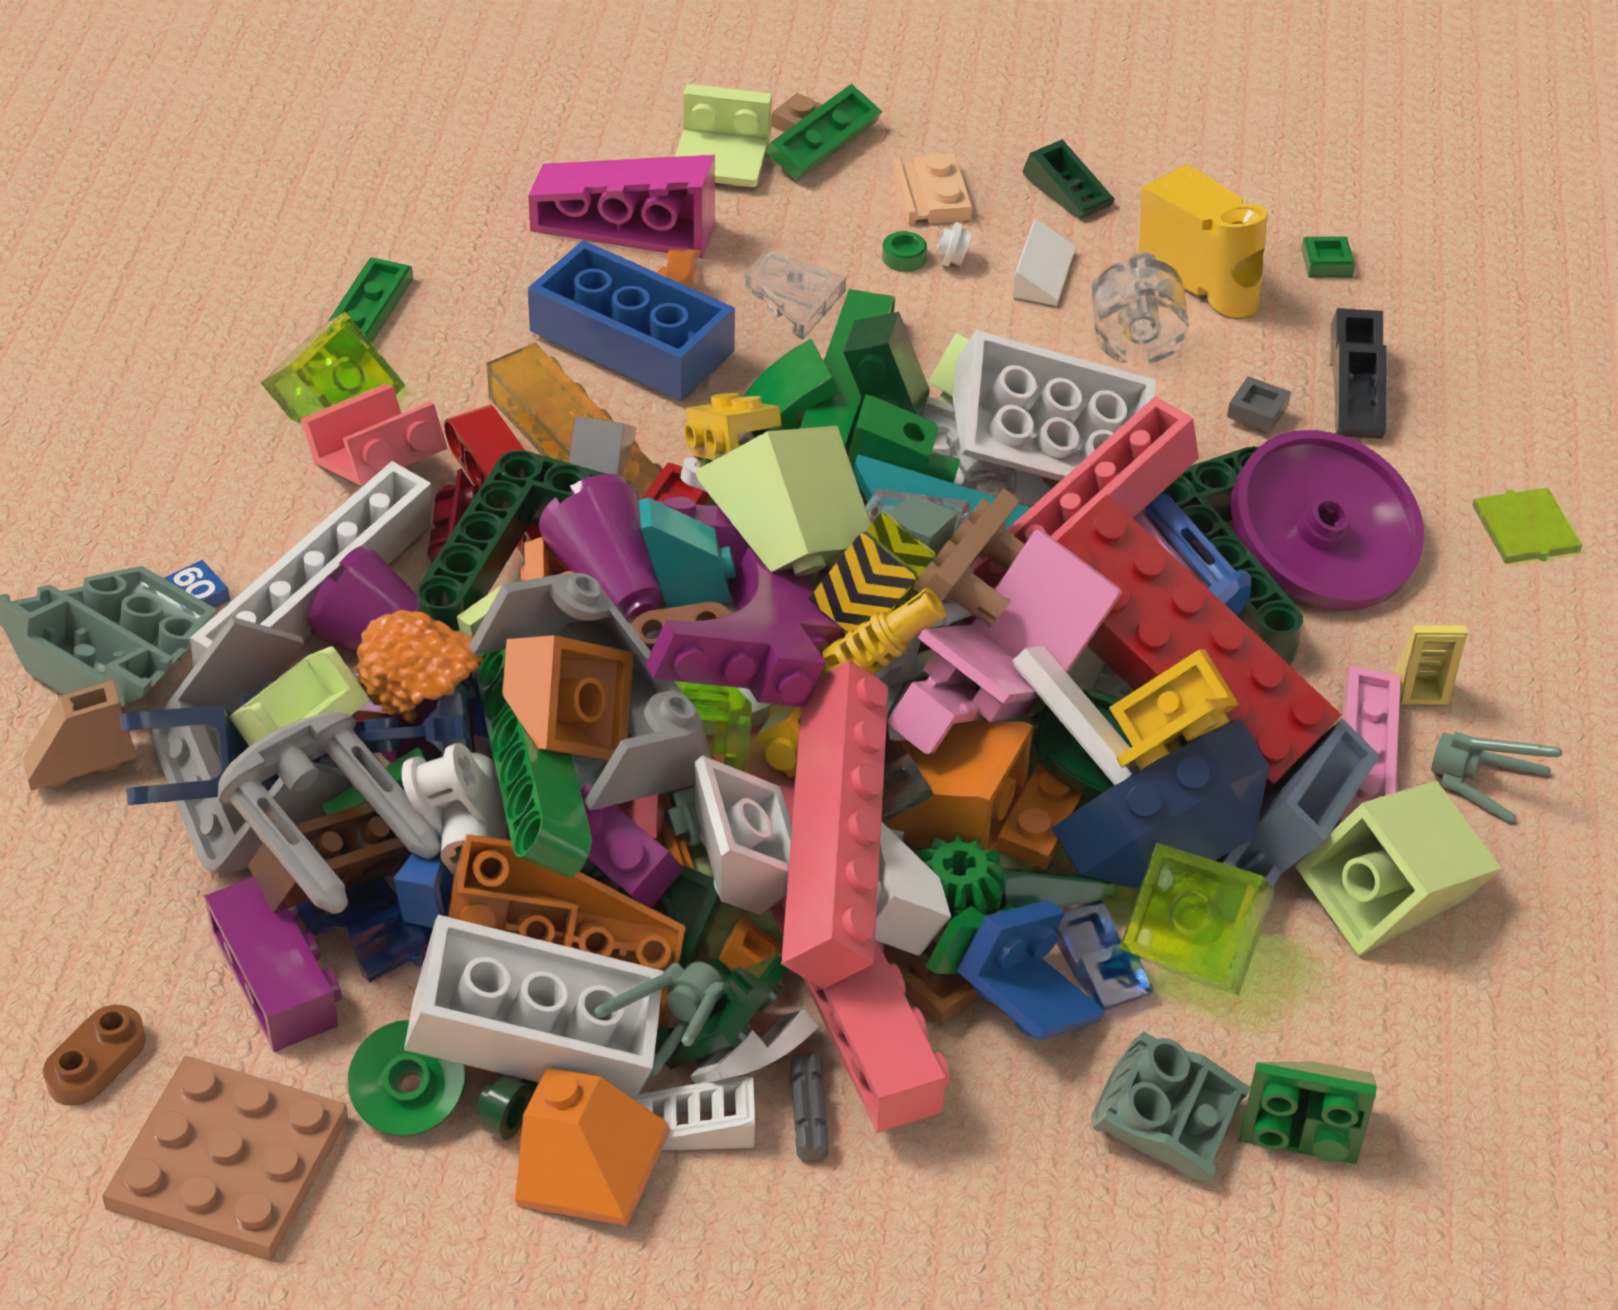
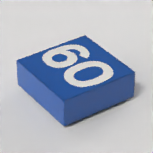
M203 560L164 578L214 608L230 601L228 587ZM180 605L183 611H185L186 607Z

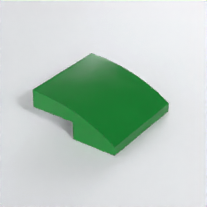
M812 338L796 346L775 361L754 381L743 397L759 396L761 397V403L780 407L782 426L751 431L754 438L767 431L800 429L801 423L797 417L798 413L840 393Z

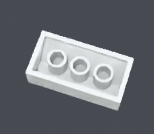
M438 915L413 998L404 1050L535 1082H540L546 1068L601 1076L635 1100L653 1069L662 989L601 1018L595 1015V1009L610 999L663 974L664 971Z

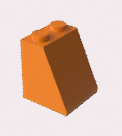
M969 721L952 725L936 751L930 754L923 753L908 740L893 741L889 737L885 743L881 822L890 829L904 831V844L916 849H930L935 837L946 843H951L958 833L962 842L970 844L980 838L984 850H995L997 836L1026 786L1033 725L1012 721Z

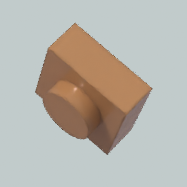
M796 93L772 112L771 126L785 132L822 104L807 96Z

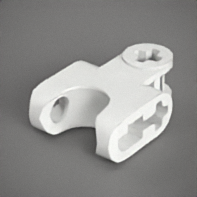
M456 743L445 749L444 757L426 762L423 758L416 756L407 759L403 763L402 781L408 800L413 808L422 814L442 837L441 860L453 875L455 874L465 834L508 840L506 832L509 829L495 763L489 757L479 753H471L464 744Z

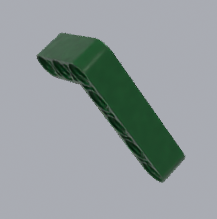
M1245 447L1191 465L1162 493L1168 494L1205 537L1216 546L1219 553L1235 571H1246L1251 576L1252 584L1249 600L1236 616L1285 662L1291 665L1297 654L1303 625V615L1226 523L1232 521L1231 495L1236 478L1258 447ZM1190 544L1207 565H1212L1195 544Z
M515 450L503 454L492 468L420 582L417 589V612L425 613L433 620L443 622L453 631H460L456 616L488 595L531 523L539 525L540 517L546 506L555 497L559 504H561L565 499L573 495L570 488L573 484L583 479L606 473L529 451ZM626 480L627 484L632 486V483Z

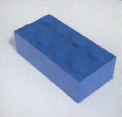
M582 240L528 287L531 332L679 401L687 397L735 351V307L585 240Z

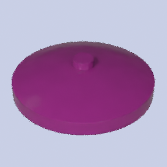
M1299 430L1278 435L1256 449L1239 472L1233 486L1231 516L1236 535L1283 591L1300 601L1333 610H1358L1372 607L1394 595L1412 575L1420 561L1424 546V525L1421 511L1411 489L1390 463L1372 449L1353 439L1320 430Z

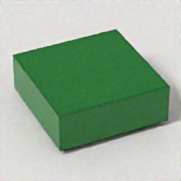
M1303 237L1301 251L1308 277H1353L1355 263L1348 237Z

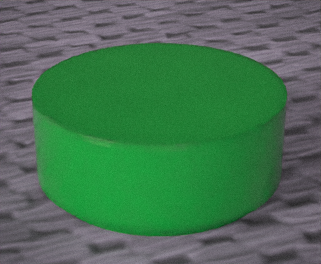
M898 231L884 239L882 260L889 268L901 272H910L921 268L925 264L927 243L920 235L909 231Z

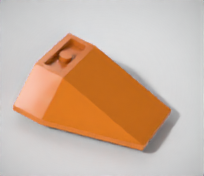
M465 834L451 885L446 917L664 972L671 964H679L685 932L683 924L580 871L575 876L566 878L516 857L511 840ZM667 986L661 990L657 1030L668 1028L671 1012L667 1006ZM465 1065L466 1071L478 1073L494 1072Z

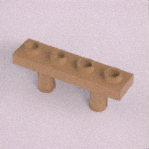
M1004 488L992 503L983 498L968 519H965L951 540H948L934 561L930 562L912 588L920 593L927 587L934 592L941 603L944 601L950 603L953 600L985 622L989 628H992L1011 600L999 594L972 573L974 568L971 566L978 557L984 559L987 556L1008 571L1025 545L1005 530L1007 528L1005 521L1020 500Z

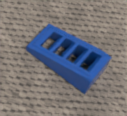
M438 834V836H439V841H440V844H441V842H442V837ZM441 850L432 859H425L412 853L394 877L401 915L406 923L433 928L437 916H446L454 875L443 864Z

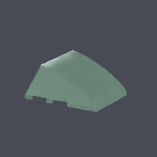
M143 566L85 577L82 587L63 591L58 590L52 585L37 587V596L11 601L8 594L0 595V624L26 672L64 695L113 680L122 707L144 697L168 669L191 648L190 637L209 622L217 612L216 608ZM180 605L186 607V610L183 611Z

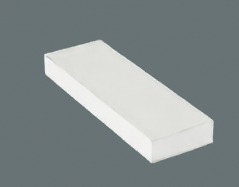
M1044 645L1025 648L1012 660L1015 668L1114 785L1141 771L1138 765L1121 768L1116 758L1130 749L1129 745Z

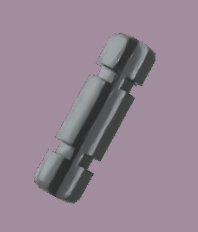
M814 1053L808 1055L797 1054L791 1060L790 1069L791 1085L793 1086L792 1099L796 1132V1153L805 1162L810 1160L821 1161L829 1154L824 1082L822 1081V1059Z

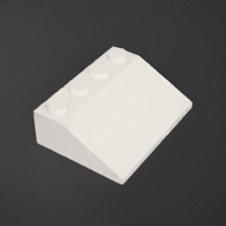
M976 330L957 359L952 401L961 454L1061 481L1155 397L1156 380Z

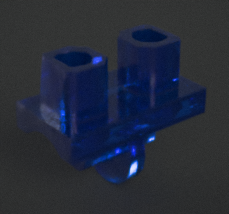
M397 895L391 904L392 907L375 916L363 912L346 923L361 975L368 982H372L410 960L419 968L423 966L433 928L404 922Z

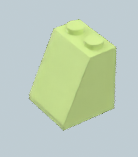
M838 426L767 431L695 470L700 484L770 572L793 569L795 576H803L821 570L827 564L831 571L859 534H864L871 526Z
M1437 780L1363 802L1329 834L1324 843L1311 851L1295 866L1358 956L1374 950L1468 899L1502 869Z

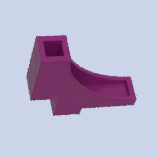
M748 547L737 570L738 577L733 578L730 585L731 595L737 612L718 619L704 621L666 620L645 666L653 679L746 688L751 691L758 703L804 707L826 664L822 652L840 639L844 629L808 600L817 588L808 574L795 576L793 569L770 572L754 550Z

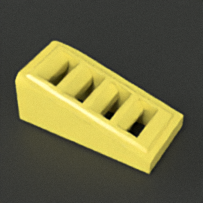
M1466 625L1413 626L1394 674L1401 676L1400 705H1449L1468 634Z

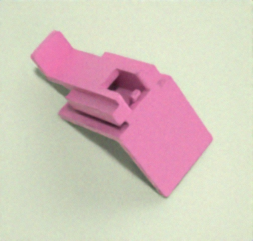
M1042 530L1034 531L995 589L1005 598H1009L1011 602L992 628H989L985 622L976 617L972 625L922 630L918 638L935 651L923 669L930 676L927 681L912 682L888 718L889 726L923 753L930 754L936 751L953 724L981 719L993 722L1027 716L1037 699L1041 697L1015 668L1012 660L1025 648L1044 645L1068 674L1121 596V589ZM977 684L981 686L978 692L974 690Z

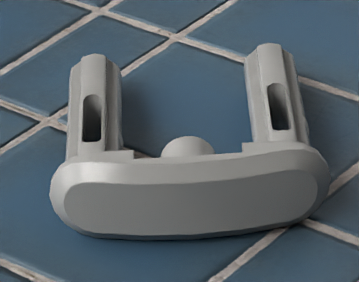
M340 712L317 714L297 720L271 732L251 745L232 761L218 783V801L223 805L233 804L257 833L259 839L266 844L317 907L332 914L342 912L348 904L344 883L264 788L261 782L277 774L292 793L302 792L316 781L320 773L312 763V760L328 753L349 778L353 786L359 790L411 853L425 859H432L441 850L437 831L422 814L413 808L405 791L353 731L356 725L355 719L349 714Z

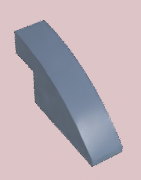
M1341 718L1305 753L1263 799L1255 838L1211 863L1195 885L1233 923L1240 920L1263 903L1285 870L1325 842L1380 755Z

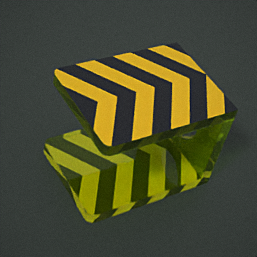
M881 512L868 529L862 531L808 600L847 632L853 629L857 630L861 623L870 621V617L878 612L882 613L885 611L890 614L930 562L934 560L935 552L887 512Z

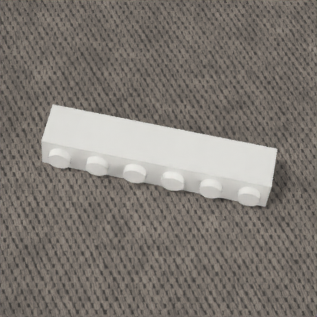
M391 461L190 637L193 668L231 616L299 635L304 641L312 634L310 630L313 628L307 624V618L317 592L327 577L335 582L339 579L346 568L338 563L349 552L359 546L366 545L376 551L389 564L432 525L431 483Z

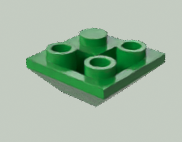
M1314 1061L1256 1062L1239 1141L1257 1144L1268 1150L1282 1149L1313 1155L1329 1162L1343 1161L1357 1164L1376 1097L1377 1084L1374 1075L1371 1072Z

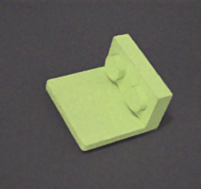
M686 84L683 93V132L675 157L715 154V183L729 184L734 187H756L771 138L772 93Z

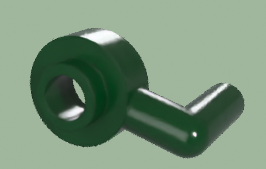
M506 1075L501 1077L496 1083H489L483 1089L476 1107V1112L480 1116L481 1129L503 1140L512 1138L523 1124V1114L539 1082L523 1078L519 1081Z

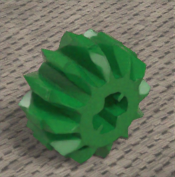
M958 833L951 843H946L935 837L930 849H919L918 857L941 880L951 915L949 921L970 906L984 915L997 913L1001 905L1002 892L1005 891L1006 874L1004 873V867L1000 866L997 850H984L980 838L970 844L962 842Z

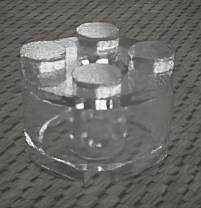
M1139 252L1128 260L1112 265L1093 280L1091 284L1092 306L1097 341L1100 348L1109 357L1127 363L1126 357H1142L1143 363H1154L1171 356L1183 345L1186 339L1185 333L1187 327H1189V318L1183 281L1173 267L1157 260L1152 253Z

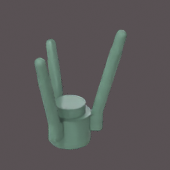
M1443 732L1431 767V772L1443 776L1440 785L1443 788L1459 792L1508 823H1514L1517 819L1516 815L1463 782L1465 777L1475 780L1481 763L1542 776H1548L1551 772L1550 768L1545 765L1486 751L1554 758L1562 755V750L1559 747L1478 738L1455 732L1454 735Z
M694 962L685 970L679 964L673 963L663 974L596 1007L595 1015L599 1018L604 1017L666 986L668 987V1009L680 1021L654 1057L653 1069L649 1076L653 1077L658 1074L681 1041L685 1046L693 1044L714 1006L726 993L722 986L724 981L718 971L706 963Z

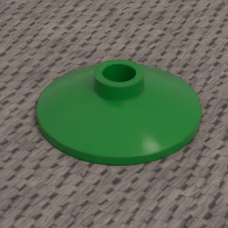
M409 1020L389 1023L371 1033L356 1050L348 1071V1092L356 1112L375 1130L398 1137L420 1135L442 1124L459 1104L466 1082V1068L464 1064L404 1050ZM407 1076H420L421 1083L415 1091L407 1093L401 1090V1084Z

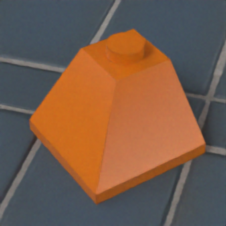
M555 635L507 639L503 697L538 750L609 762L621 740L628 739L634 652Z
M546 1068L523 1114L515 1193L517 1206L628 1226L670 1133L668 1122L601 1076Z

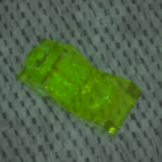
M674 681L684 695L693 703L701 720L716 721L713 753L723 754V764L744 772L749 756L752 703L736 687Z

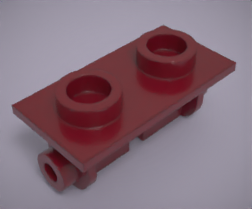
M462 468L457 470L455 485H445L435 495L432 523L436 528L431 529L427 555L432 563L480 489L477 485H472Z

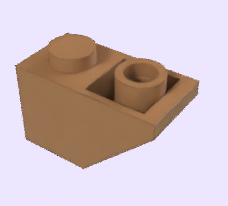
M113 680L59 697L23 757L31 791L41 787L57 788L69 783L74 777L93 771H112L123 766L126 761L137 758L130 731L121 732L119 714L124 712Z

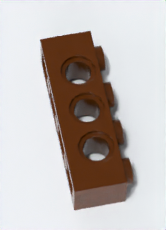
M369 802L296 824L297 828L344 883L345 890L399 872L412 854ZM263 843L248 864V867L272 912L276 913L311 901L266 844Z

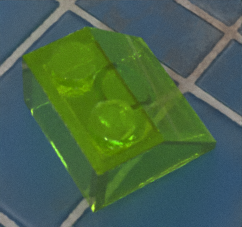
M346 312L317 328L260 382L289 418L298 423H301L300 419L383 384L393 386L396 395L406 386Z
M1156 843L1119 949L1186 979L1239 996L1275 889L1262 875Z

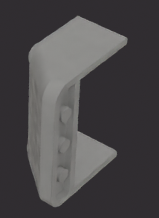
M565 573L502 584L468 646L474 655L506 649L507 639L553 635L634 652L628 732L633 738L621 740L584 801L588 809L591 811L695 785V761L702 756L712 759L699 713L674 681L652 678L645 666L651 651L602 590L600 584L593 577L583 573Z
M231 616L162 710L220 705L234 713L241 707L240 695L260 693L277 680L304 644L302 637ZM199 725L153 729V746L168 784L205 781L217 776L220 769L218 737L212 727ZM312 762L320 773L310 787L302 792L292 793L279 777L269 790V794L295 825L325 816L327 814L322 805L353 787L352 782L341 769ZM218 797L176 801L200 863L205 869L232 874L249 868L248 864L263 842L233 804L223 805L218 801Z

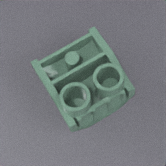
M1143 1031L1131 1042L1111 1071L1091 1115L1092 1128L1096 1131H1107L1145 1155L1173 1166L1187 1177L1207 1182L1214 1176L1217 1169L1213 1166V1162L1231 1118L1241 1100L1247 1097L1250 1087L1203 1054L1186 1051L1174 1040L1168 1038L1156 1039Z

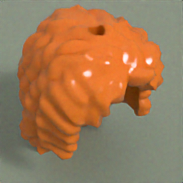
M400 610L370 621L367 629L361 633L362 643L357 649L359 663L355 668L359 673L358 683L366 691L373 705L382 706V712H388L389 715L402 716L404 720L413 724L417 722L420 716L415 711L416 705H419L426 698L437 700L443 695H452L456 686L462 680L468 678L471 672L476 671L479 668L478 664L483 663L484 659L479 654L474 655L468 648L473 636H465L462 631H453L443 622L433 620L425 613Z

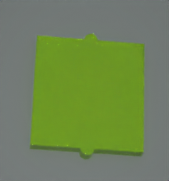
M1548 487L1521 492L1507 490L1506 494L1475 498L1473 500L1472 506L1505 564L1532 559L1546 561L1551 556L1577 553L1581 550L1582 544Z

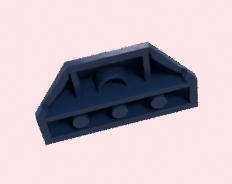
M1239 719L1196 738L1106 790L1056 824L1051 830L1079 877L1102 880L1119 886L1160 894L1255 838L1269 764L1244 723Z

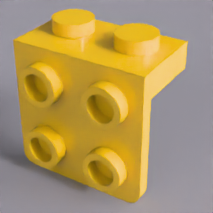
M1199 649L1109 707L1133 746L1116 758L1121 768L1138 765L1140 770H1143L1181 748L1180 742L1185 739L1189 742L1230 722L1226 713L1239 706L1205 649Z

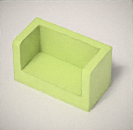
M328 647L308 655L231 714L229 718L247 744L251 746L271 732L297 720L324 712H340L352 715L368 703L370 698L333 647Z

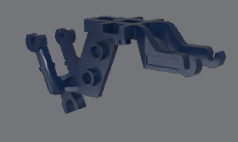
M477 680L461 681L456 686L452 695H443L437 699V707L421 726L399 728L398 717L364 720V722H356L355 719L356 725L353 731L372 753L401 750L400 740L420 737L441 753V757H444L445 749L448 746L456 743L464 744L473 753L468 700L481 699ZM259 693L240 695V706L242 707ZM220 705L119 714L121 732L199 725L210 726L216 731L218 737L220 759L219 773L210 780L126 788L127 806L218 797V783L222 774L232 761L250 747L230 720L229 716L233 713ZM328 753L312 760L315 763L339 768ZM275 774L262 781L261 784L269 792L279 779V776Z

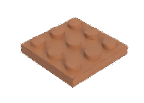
M185 1055L103 1193L102 1198L105 1209L272 1261L348 1119L346 1103Z

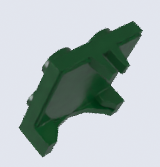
M782 954L772 956L746 969L742 967L736 968L732 973L717 957L706 962V964L716 969L723 978L724 984L722 986L726 993L714 1006L693 1044L685 1046L681 1041L665 1064L671 1070L691 1061L700 1064L717 1050L724 1048L729 1052L739 1046L752 1031V1026L748 1022L756 1011H761L769 1006L783 989L779 981L789 968L781 964ZM661 1028L657 1030L655 1054L674 1028Z

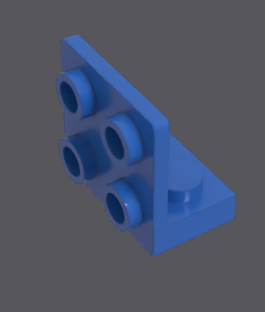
M1050 899L985 916L957 969V972L973 985L977 995L988 1002L995 1003L1014 1020L1015 1026L1022 1033L1040 1041L1099 1023L1105 1014V1010L1043 959L1055 946L1058 939L1056 930L1065 915V912Z

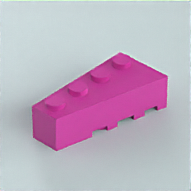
M715 154L543 164L528 195L530 231L668 253L670 250H701L699 258L703 259L715 228Z

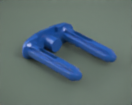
M1160 493L1145 507L1146 515L1209 586L1208 589L1237 615L1249 600L1252 584L1251 576L1246 571H1235L1219 553L1216 546L1205 537L1168 494ZM1190 544H1195L1212 565H1207Z

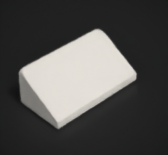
M1033 220L1015 273L1013 298L1057 306L1076 246L1039 220Z

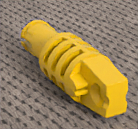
M926 587L890 614L885 611L876 613L870 617V621L861 623L857 630H851L845 634L844 639H838L822 652L826 664L819 677L848 660H851L871 675L881 670V666H887L893 662L894 657L898 658L905 654L906 649L909 648V641L921 633L923 629L931 627L946 617V611L934 592Z

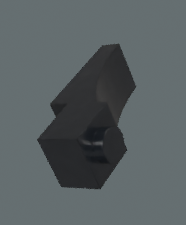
M1337 308L1331 322L1330 366L1333 367L1335 391V434L1345 437L1383 439L1386 432V345H1383V311Z

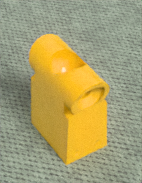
M1187 163L1142 187L1138 262L1197 296L1207 294L1208 302L1212 307L1225 316L1231 318L1252 316L1258 311L1261 300L1263 254L1266 244L1268 210L1259 204L1243 203L1242 197Z

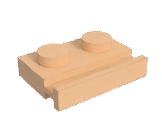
M935 153L929 156L912 157V162L901 163L900 158H893L892 173L908 226L915 225V220L926 219L928 224L971 221L972 205L955 154Z

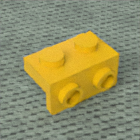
M740 393L716 394L711 396L712 404L686 408L687 421L684 424V438L693 456L716 460L739 447V433L782 426L780 407L761 403V397L759 396L740 398Z

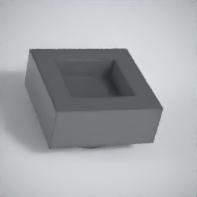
M1247 376L1229 403L1227 417L1247 424L1250 427L1271 433L1289 406L1291 392Z

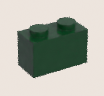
M900 312L855 320L843 353L862 400L864 401L866 394L922 417L930 389Z

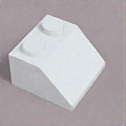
M700 757L695 761V810L702 831L701 840L707 849L712 867L715 890L722 902L760 915L787 895L792 824L781 787L708 757Z

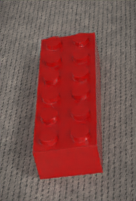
M1107 494L1057 540V542L1121 589V596L1087 646L1134 691L1199 649L1206 650L1239 706L1226 713L1230 721L1228 724L1241 719L1269 764L1264 795L1342 715Z

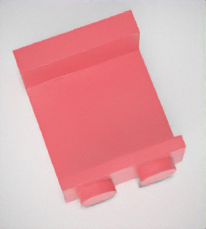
M383 384L300 419L314 463L359 485L366 484L391 461L406 467L448 449L434 403L428 402L401 413L394 387L388 384Z

